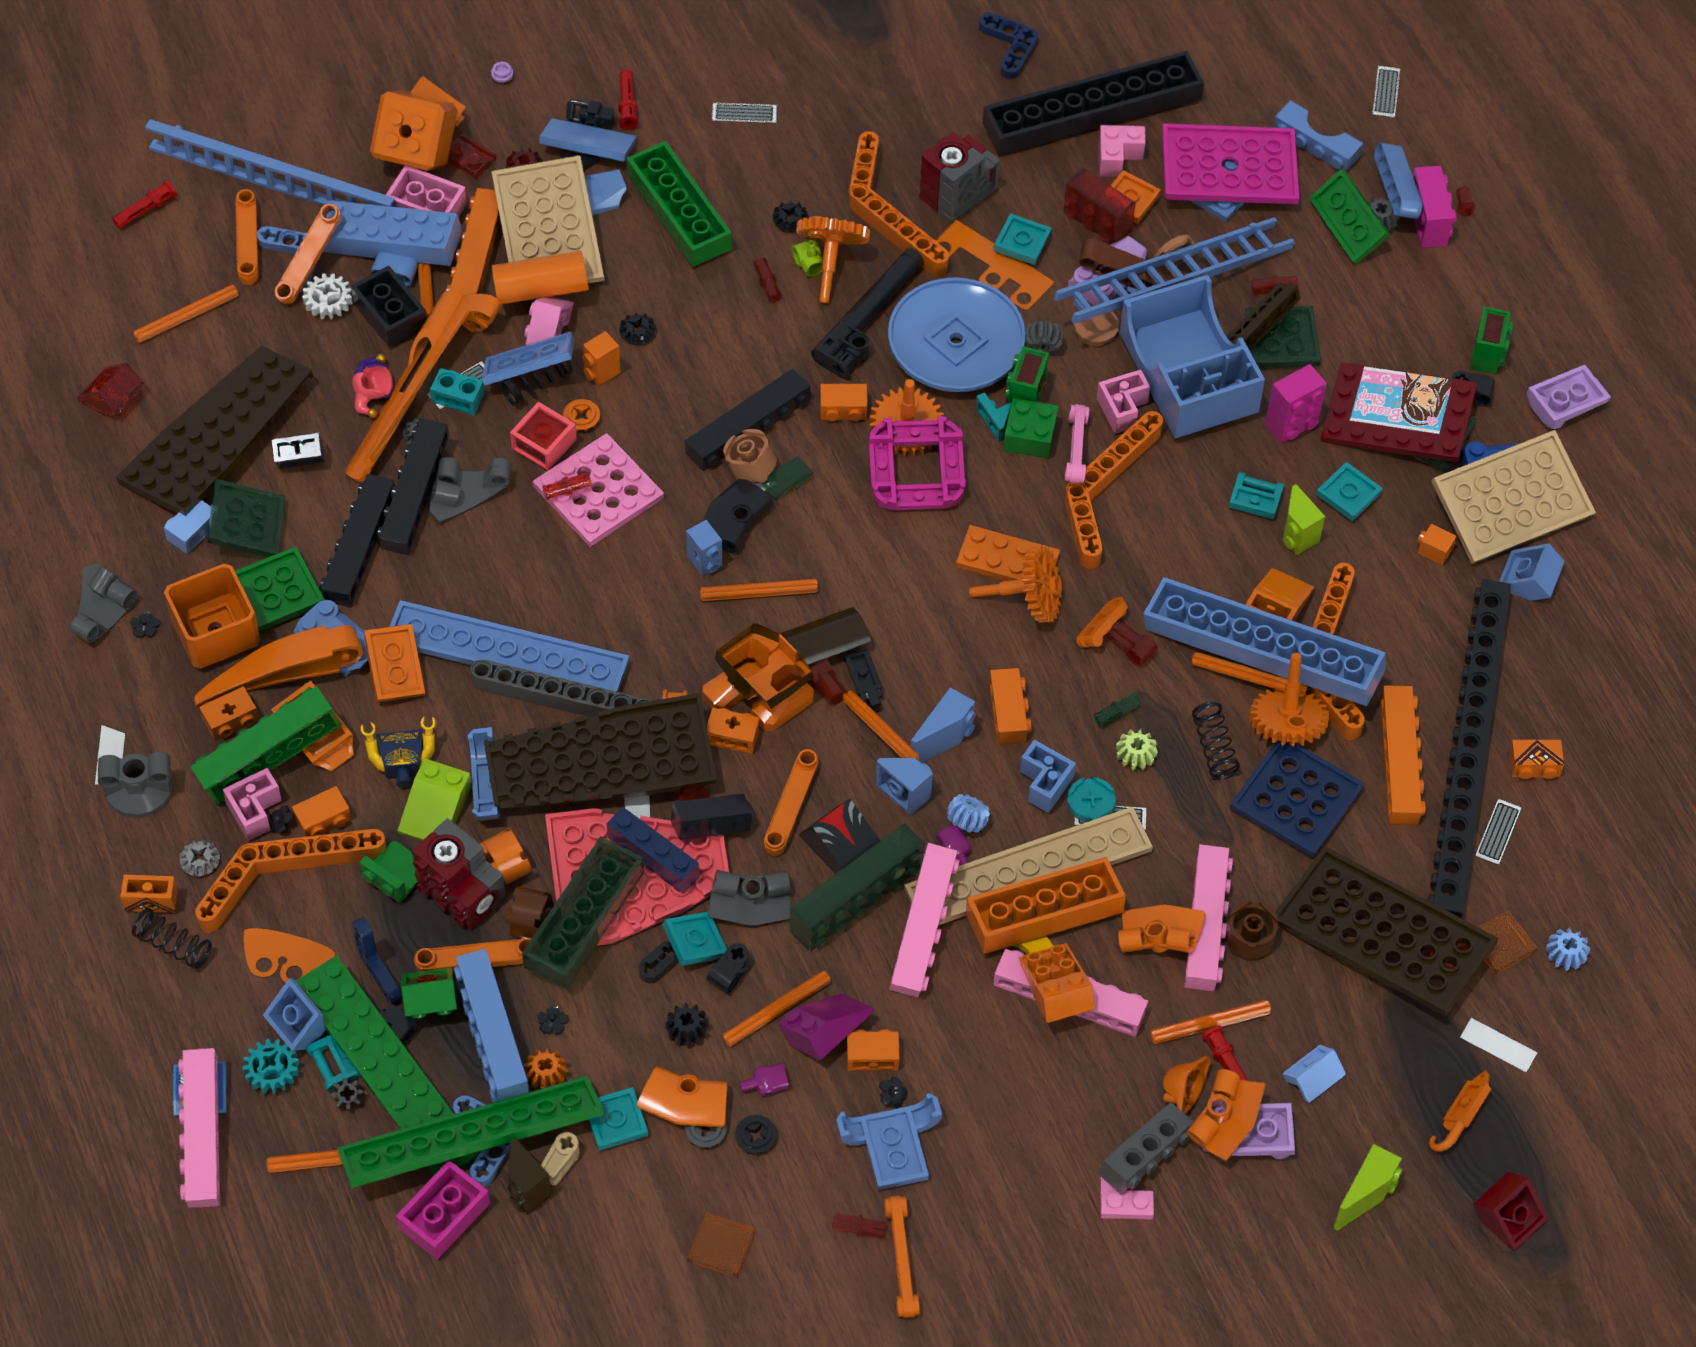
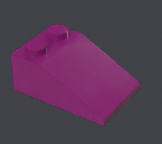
M841 993L795 1007L787 1013L778 1025L791 1047L821 1060L872 1014L874 1010L872 1007Z

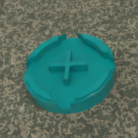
M1082 778L1073 783L1069 789L1067 805L1070 812L1077 819L1089 822L1113 813L1116 806L1115 791L1108 782L1100 778Z

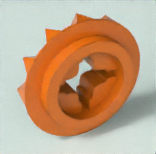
M577 399L565 407L563 417L576 424V432L578 430H585L587 432L589 428H595L596 423L600 421V410L590 400ZM578 414H586V419H578Z

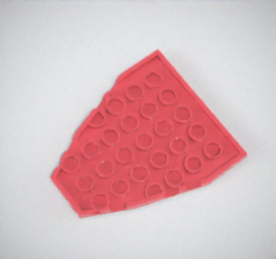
M596 808L545 814L562 950L613 944L663 922L665 919L679 915L710 897L716 870L729 872L724 836L716 835L679 840L671 820L640 816L643 822L699 863V878L682 894L607 838V822L614 814L602 813V809Z

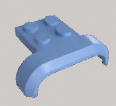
M492 727L473 729L468 734L474 801L472 812L473 816L479 821L500 819V810L494 806L484 740L494 741Z
M928 1093L925 1099L918 1104L861 1117H848L845 1112L840 1113L836 1122L841 1141L847 1145L866 1144L878 1191L929 1180L918 1133L934 1127L942 1119V1112L936 1096Z

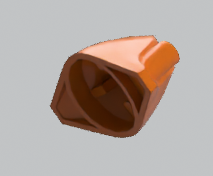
M1204 1056L1196 1061L1179 1064L1171 1068L1163 1080V1086L1166 1091L1164 1102L1176 1104L1178 1109L1186 1114L1197 1102L1202 1092L1211 1063L1210 1058Z

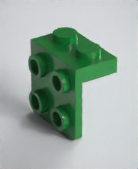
M392 841L374 861L365 855L359 862L362 878L399 903L417 885L412 852L396 841Z

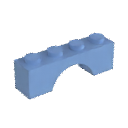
M1290 100L1275 116L1273 128H1295V142L1298 147L1324 160L1335 169L1340 170L1342 168L1347 172L1360 158L1363 143L1347 133L1337 136H1324L1315 132L1307 121L1308 110Z

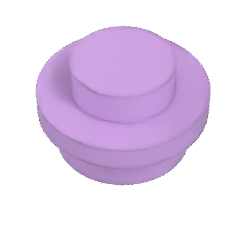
M498 62L492 68L491 76L496 82L505 83L512 79L513 69L506 62Z

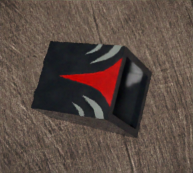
M851 799L838 805L799 833L801 839L839 879L846 875L849 878L856 875L862 870L860 868L862 863L867 861L870 864L881 856L878 852L884 848L882 842Z

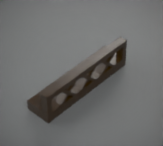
M1279 282L1227 336L1228 340L1236 344L1238 338L1242 337L1249 351H1251L1301 299L1297 285L1290 282L1285 286Z

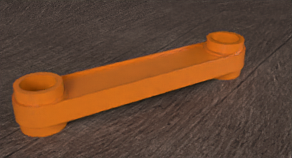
M249 189L239 191L236 196L237 273L240 282L245 286L254 285L259 276L257 201L254 193Z
M329 203L322 206L276 286L275 296L281 303L291 304L296 300L335 229L341 222L342 213L336 205ZM335 211V215L332 218H326L329 212ZM290 289V294L282 297V292Z
M805 749L798 754L764 837V849L770 856H780L786 849L818 769L819 759L813 750ZM805 761H810V762H812V763H810V764H805V763H803V762H805ZM771 842H778V843H780V844H778V845H772V844H770V843H771Z
M522 938L450 947L422 948L415 954L414 963L418 972L452 967V971H454L453 967H457V956L486 949L491 967L532 964L538 957V946L534 940ZM524 949H531V950H532V951L529 952V953H523V952H522ZM426 959L431 960L429 963L426 964L421 963V961Z
M889 1196V1198H884L886 1219H891L900 1289V1296H896L898 1317L910 1318L920 1315L918 1294H913L903 1220L904 1217H907V1202L905 1196Z

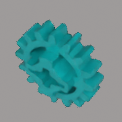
M266 1039V1045L262 1046L261 1043L257 1042L256 1050L248 1049L250 1057L243 1058L245 1066L242 1069L243 1073L246 1074V1082L251 1083L254 1090L261 1087L263 1094L267 1092V1089H271L272 1093L276 1094V1088L280 1087L285 1091L286 1083L293 1085L294 1080L292 1076L299 1075L298 1068L296 1067L300 1066L299 1060L296 1058V1051L290 1050L286 1043L281 1046L280 1039H277L274 1044H271L270 1040ZM285 1059L288 1061L287 1069L284 1068ZM255 1064L258 1065L257 1073L254 1072Z

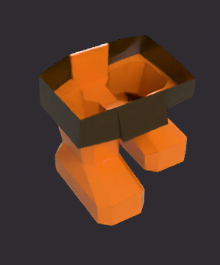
M754 623L716 650L714 659L724 672L704 684L702 689V700L711 709L712 707L730 709L744 698L748 700L757 696L759 699L752 704V714L760 717V727L764 731L773 732L813 703L814 689L807 682L815 676L804 658L781 634Z

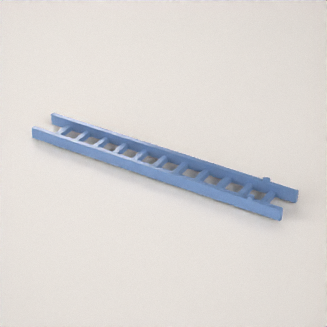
M150 119L145 126V130L163 135L164 142L156 139L153 140L149 146V149L321 206L328 204L329 200L355 203V198L367 201V204L391 207L395 201L393 197L183 130L179 125L173 127ZM172 139L183 142L184 146H174ZM192 145L203 148L205 155L193 152ZM212 152L224 155L225 162L214 159ZM232 158L245 162L246 169L234 165ZM253 165L265 168L266 175L255 172ZM273 171L285 175L286 181L274 178ZM293 178L305 181L306 188L295 185ZM314 185L326 188L327 195L316 192ZM334 191L345 194L347 201L335 198Z
M1275 217L1259 223L1253 222L1247 227L1057 290L1054 300L1057 302L1072 296L1074 297V304L1079 309L1078 312L1073 314L1071 320L1075 324L1123 307V302L1126 299L1205 275L1212 277L1291 250L1295 241L1292 238L1274 245L1270 242L1263 232L1275 227L1277 222ZM1255 235L1265 248L1255 251L1245 238ZM1237 241L1247 254L1237 257L1227 244ZM1219 247L1229 260L1219 263L1209 250ZM1201 253L1211 266L1200 269L1191 256ZM1183 259L1192 270V273L1183 275L1173 262ZM1165 265L1175 279L1165 282L1155 268ZM1147 271L1157 285L1147 288L1137 274ZM1129 278L1139 291L1128 294L1118 281ZM1110 284L1120 297L1109 300L1100 287ZM1092 290L1101 304L1091 307L1081 293Z

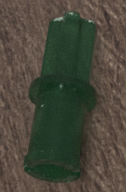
M1131 693L1117 702L1112 701L1110 706L1093 714L1094 720L1102 728L1116 718H1123V714L1139 706L1140 699L1135 693Z

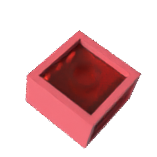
M537 402L510 432L511 449L549 471L577 440L576 424L542 403Z

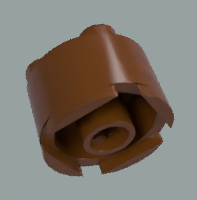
M516 887L513 894V907L507 910L505 919L506 923L510 924L509 934L512 937L527 938L542 943L543 939L546 940L552 929L554 915H550L551 907L555 908V896L549 892Z
M1244 901L1236 905L1231 911L1226 928L1225 939L1229 948L1246 961H1252L1267 955L1274 947L1278 932L1277 914L1269 905L1262 902L1258 904Z

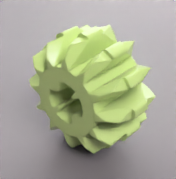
M1130 729L1128 735L1122 734L1120 736V741L1116 745L1118 760H1123V767L1131 765L1133 771L1136 766H1139L1144 770L1146 765L1151 766L1154 758L1157 757L1156 740L1151 739L1150 733L1143 735L1141 729L1138 733H1134Z

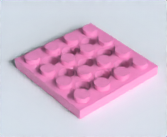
M607 433L533 480V487L589 547L664 499V492ZM602 459L607 460L609 462L607 465L604 466L597 464V462ZM583 471L590 473L586 478L578 476ZM616 474L623 476L619 481L611 479ZM562 484H570L572 486L568 490L560 488ZM603 487L605 490L598 493L594 492L593 488ZM628 490H635L638 492L634 496L625 494V492ZM576 499H584L586 501L582 505L574 503ZM609 502H617L619 504L616 508H609L607 506ZM598 514L600 518L598 520H590L588 516Z

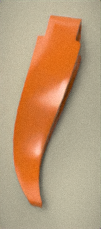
M324 625L278 639L254 651L202 688L195 695L194 701L197 709H200V706L243 686L246 691L284 682L338 673L341 667L352 665L361 659L363 649L356 631L349 625L329 629Z

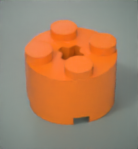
M510 828L480 843L484 847L485 860L503 874L504 885H508L532 872L527 858L525 859L523 850Z

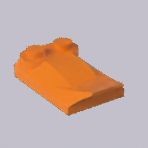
M309 681L271 709L272 712L275 713L284 703L294 701L300 697L303 691L308 688H314L315 685L312 681ZM337 714L336 716L342 725L302 750L313 765L325 768L330 772L354 756L353 734Z

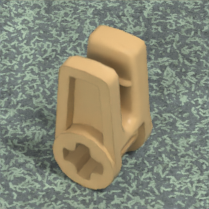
M564 1132L559 1134L541 1164L543 1169L549 1174L551 1185L556 1186L580 1155L578 1139L573 1133Z

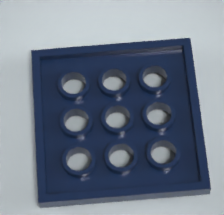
M1277 740L1232 800L1229 809L1314 858L1364 789L1365 783L1297 743L1291 746L1290 742H1286L1282 746L1281 741ZM1286 762L1292 763L1295 769L1287 770L1283 767V764ZM1305 775H1312L1316 778V781L1307 782L1303 777ZM1279 780L1283 785L1278 788L1273 787L1270 781ZM1326 787H1333L1337 790V793L1330 795L1324 789ZM1299 792L1304 798L1296 800L1292 798L1291 793ZM1260 797H1265L1270 801V803L1267 805H1262L1257 801V799ZM1319 804L1325 810L1323 812H1316L1312 809V806ZM1282 809L1288 810L1291 816L1282 817L1278 814V811ZM1308 822L1312 828L1304 830L1299 826V823Z

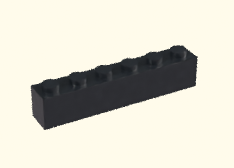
M792 368L686 439L685 454L702 471L709 467H714L725 457L724 446L733 435L738 437L746 429L769 430L774 423L788 417L799 406L802 407L808 403L811 386Z
M420 418L418 426H414L411 438L413 441L411 446L406 448L405 464L399 468L398 484L392 488L391 504L386 506L384 524L379 527L377 532V540L380 541L382 550L409 555L437 474L438 462L442 459L449 438L447 424Z
M367 474L365 481L359 484L358 498L351 504V515L349 520H345L343 524V535L336 542L334 558L329 559L327 575L322 577L319 590L322 591L325 600H331L337 605L351 608L377 543L378 529L384 524L385 508L391 504V491L395 485L394 480Z

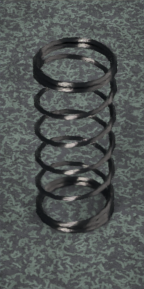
M570 360L565 361L569 371L561 362L557 363V365L554 364L556 370L563 378L565 374L569 375L573 371ZM544 367L547 378L554 384L553 375L547 367ZM531 371L538 386L544 390L545 387L535 371ZM524 374L518 375L523 379L528 392L534 396V391L529 382L524 378ZM511 377V381L508 379L500 381L501 390L512 405L517 406L520 401H524L522 393L513 382V377ZM504 383L509 387V389L513 393L515 401L508 394Z
M1205 702L1195 707L1191 715L1194 723L1198 725L1197 733L1202 737L1200 744L1205 748L1203 754L1208 759L1207 767L1209 768L1210 776L1215 779L1228 778L1239 771L1240 764L1237 760L1228 759L1235 754L1236 751L1234 749L1220 750L1211 757L1206 755V749L1225 748L1232 743V739L1228 737L1219 738L1207 746L1202 743L1203 738H1218L1225 735L1229 730L1228 727L1218 726L1208 730L1204 735L1200 734V727H1214L1225 721V717L1219 715L1223 709L1220 703ZM1208 707H1219V710L1210 716L1196 717L1198 713ZM1216 717L1223 718L1217 724L1202 725L1204 722ZM1219 728L1226 729V731L1220 735L1205 736L1213 730ZM1224 739L1230 740V742L1224 746L1213 748L1209 747L1211 744ZM1230 750L1233 751V754H1231L1228 757L1219 759L1213 758L1215 755L1221 752ZM1210 760L1220 761L1215 763L1212 767H1210L1209 765ZM1224 764H1236L1234 767H1231L1229 769H1215ZM1234 769L1233 771H1231V772H1229V773H1226V774H1221V775L1212 774V771L1225 772V771H1230V770Z
M146 908L139 913L132 926L133 937H140L143 942L151 940L152 946L154 948L163 947L165 954L174 952L176 960L185 959L187 966L195 970L204 965L212 950L210 940H203L197 946L199 934L195 935L187 947L185 956L178 958L176 950L185 941L188 928H185L179 934L174 950L167 952L165 951V944L173 936L177 923L173 922L165 933L163 944L155 946L153 938L163 928L166 921L165 916H162L157 921L151 938L144 940L142 935L145 934L152 923L154 910ZM147 913L142 922L140 932L136 934V929L140 920ZM163 919V922L159 930L155 933V930L159 922ZM175 924L174 929H173L171 935H170V936L168 937V939L166 940V937H167V935H168L170 929H171L172 926ZM186 931L184 938L182 939V941L180 942V944L177 946L180 937H181L182 934ZM197 937V940H196L194 946H193L192 949L189 951L192 942H193L194 939ZM208 943L205 953L195 962L202 947ZM195 949V951H194V953H193V955H192V957H191V962H190V964H189L188 961H187V957H188V956L192 953V951Z

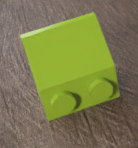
M1295 484L1292 486L1283 541L1286 547L1290 550L1292 549L1298 556L1320 542L1325 516L1299 486Z

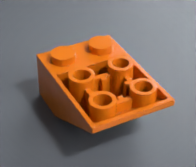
M1271 568L1256 586L1246 605L1296 622L1315 587Z
M1067 943L1019 957L1038 1009L1047 1023L1095 1009L1092 984Z

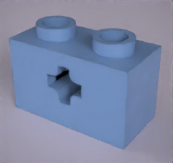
M707 520L686 530L687 558L702 577L708 573L716 572L722 566V539Z

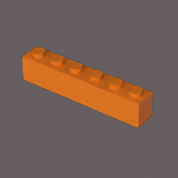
M477 188L475 197H471V213L467 214L465 219V227L467 228L466 231H462L460 238L462 246L461 249H457L455 258L457 265L452 267V283L447 285L446 290H455L464 296L482 294L501 222L495 190Z
M1383 686L1380 702L1389 824L1418 825L1421 816L1425 815V801H1421L1424 781L1419 779V773L1422 772V759L1418 758L1417 753L1420 752L1421 740L1420 737H1416V731L1419 730V717L1415 716L1414 710H1417L1418 699L1417 696H1413V686Z

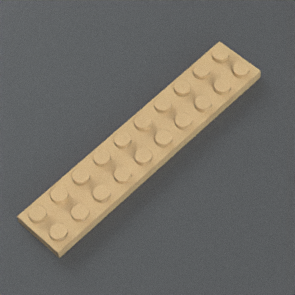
M1130 807L960 865L956 874L951 873L949 882L954 884L950 898L945 896L943 905L948 906L944 921L939 920L938 925L966 916L968 897L1104 857L1108 858L1112 866L1152 852L1153 846L1134 808ZM917 881L904 885V890L910 903H912Z

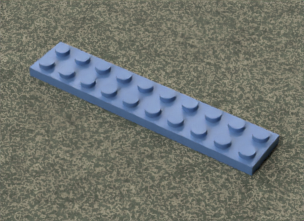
M402 600L399 601L389 626L412 624L417 652L468 665H472L480 659L616 692L620 690L630 661L629 655Z

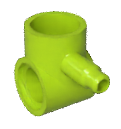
M814 238L792 246L793 258L798 267H802L806 276L814 277L822 273L823 258L818 243Z

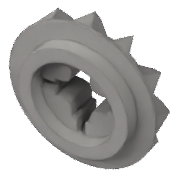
M204 839L198 842L193 840L188 846L184 845V850L182 853H179L182 869L187 874L197 877L213 872L220 861L219 851L215 845L206 842ZM193 853H197L198 855L204 853L203 856L205 861L201 859H197L195 861V856Z

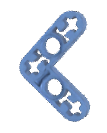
M265 226L258 230L257 239L261 248L296 254L302 243L300 241L304 240L307 233ZM289 238L295 240L291 245L283 243L284 240ZM316 264L300 292H303V288H307V282L311 281Z
M460 1096L454 1101L453 1111L456 1114L461 1112L460 1106L466 1107V1105H469V1108L473 1109L485 1104L470 1096ZM511 1142L495 1146L503 1151L502 1155L498 1158L489 1156L488 1152L490 1149L481 1150L470 1168V1177L483 1187L488 1186L509 1157ZM486 1161L489 1164L486 1168L487 1176L482 1175L478 1178L477 1171L482 1172L484 1170Z

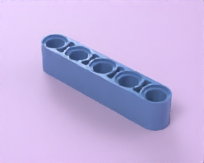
M1378 143L1374 158L1394 215L1418 219L1422 211V201L1402 147Z

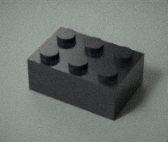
M389 265L350 286L353 304L389 348L419 332L427 320L425 308Z

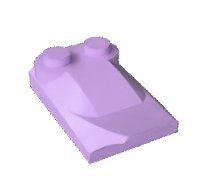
M1130 236L1111 244L1113 247L1146 260L1147 249ZM1079 267L1075 270L1074 277L1068 281V287L1102 276V274ZM1119 282L1125 290L1127 289V287H1130L1127 284ZM1110 284L1100 287L1109 300L1119 297ZM1092 290L1081 293L1091 304H1101Z
M1586 365L1533 385L1527 390L1531 408L1543 424L1551 429L1562 427L1566 420L1609 402L1611 398Z
M1291 1103L1260 1104L1253 1129L1231 1156L1271 1155L1276 1159H1285L1290 1155H1294L1295 1146ZM1222 1106L1213 1108V1111L1216 1113H1222L1226 1110Z

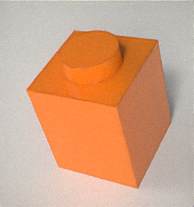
M1431 524L1427 531L1423 530L1417 540V543L1420 544L1418 554L1443 566L1454 548L1457 536Z

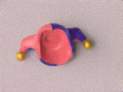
M382 353L374 358L360 361L358 369L352 378V386L356 393L355 410L357 413L368 415L370 418H376L378 413L376 409L368 408V404L372 400L388 398L393 388L391 372L387 365L382 364L386 361V356Z

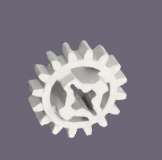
M322 274L321 279L315 276L314 282L308 281L307 288H303L304 295L302 297L306 310L312 311V316H316L319 313L321 319L325 315H329L330 319H333V314L342 316L341 310L348 311V305L352 304L349 282H344L342 276L338 279H335V274H331L330 277Z

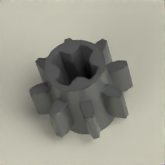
M344 1077L342 1080L343 1085L333 1084L337 1090L330 1097L337 1098L336 1107L343 1103L346 1109L349 1110L350 1102L360 1103L356 1096L361 1094L363 1090H356L357 1080L349 1084L346 1077ZM344 1086H347L349 1091H353L349 1101H346L343 1096L340 1097V1092L344 1090Z

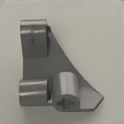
M449 457L440 459L438 462L437 478L431 491L429 513L440 523L491 498L509 485L511 462L505 458H494L490 461L485 471L459 470V462L456 459Z
M98 563L82 568V592L79 610L70 626L71 632L87 643L100 638L115 626L137 598V591L118 579L119 577Z

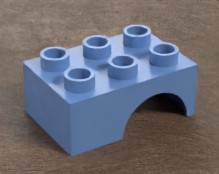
M1209 275L1129 298L1123 302L1119 334L1138 370H1142L1150 386V393L1174 439L1258 413L1260 409L1265 379L1243 338H1238L1237 343L1233 344L1225 336L1215 313L1211 292L1212 281Z

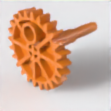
M811 216L809 219H799L797 222V234L805 237V239L814 238L816 241H820V243H825L821 270L823 276L820 303L828 304L832 278L835 273L838 245L844 244L849 246L851 244L857 246V244H867L869 242L870 229L862 226V224L838 220L837 218L830 219L828 217Z
M908 379L904 384V392L899 387L898 393L895 394L893 390H890L889 397L882 394L881 401H875V407L871 408V415L869 416V423H871L870 431L883 422L885 418L892 417V421L938 420V416H944V413L940 412L941 405H935V398L928 400V392L921 396L920 389L915 391L914 381ZM932 445L893 446V454L896 455L898 451H902V455L905 457L907 452H910L915 457V451L918 450L921 454H924V447L931 450Z
M1045 545L1030 546L1025 554L1026 560L1023 561L1025 569H1022L1023 579L1002 581L998 584L975 586L969 589L971 597L1026 593L1025 601L1029 602L1028 610L1031 609V616H1035V621H1039V623L1053 622L1054 619H1057V614L1060 613L1058 607H1061L1059 598H1062L1061 576L1058 575L1059 567L1055 566L1056 558L1053 559V552H1050L1049 547Z
M1299 653L1291 655L1285 692L1277 689L1271 692L1267 689L1265 695L1259 693L1258 699H1253V704L1250 706L1249 721L1252 722L1251 727L1257 728V734L1264 733L1263 739L1271 737L1272 743L1279 740L1282 746L1286 742H1290L1291 746L1299 742L1303 746L1305 740L1313 743V738L1320 739V735L1325 734L1326 728H1328L1329 711H1326L1327 705L1321 704V699L1314 700V693L1310 695L1305 694L1302 697L1299 696L1301 655Z

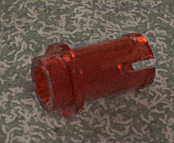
M1460 187L1456 190L1459 203L1457 209L1462 215L1467 216L1473 213L1475 203L1471 199L1470 189L1468 187Z

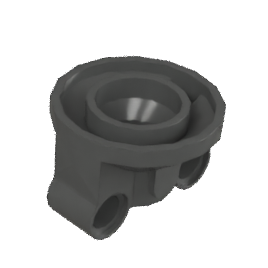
M154 752L149 756L134 753L123 758L114 755L101 756L98 759V784L103 787L106 800L112 809L125 817L141 818L153 815L164 808L171 799L174 788L170 771V755L164 752ZM142 773L139 777L129 778L134 774Z

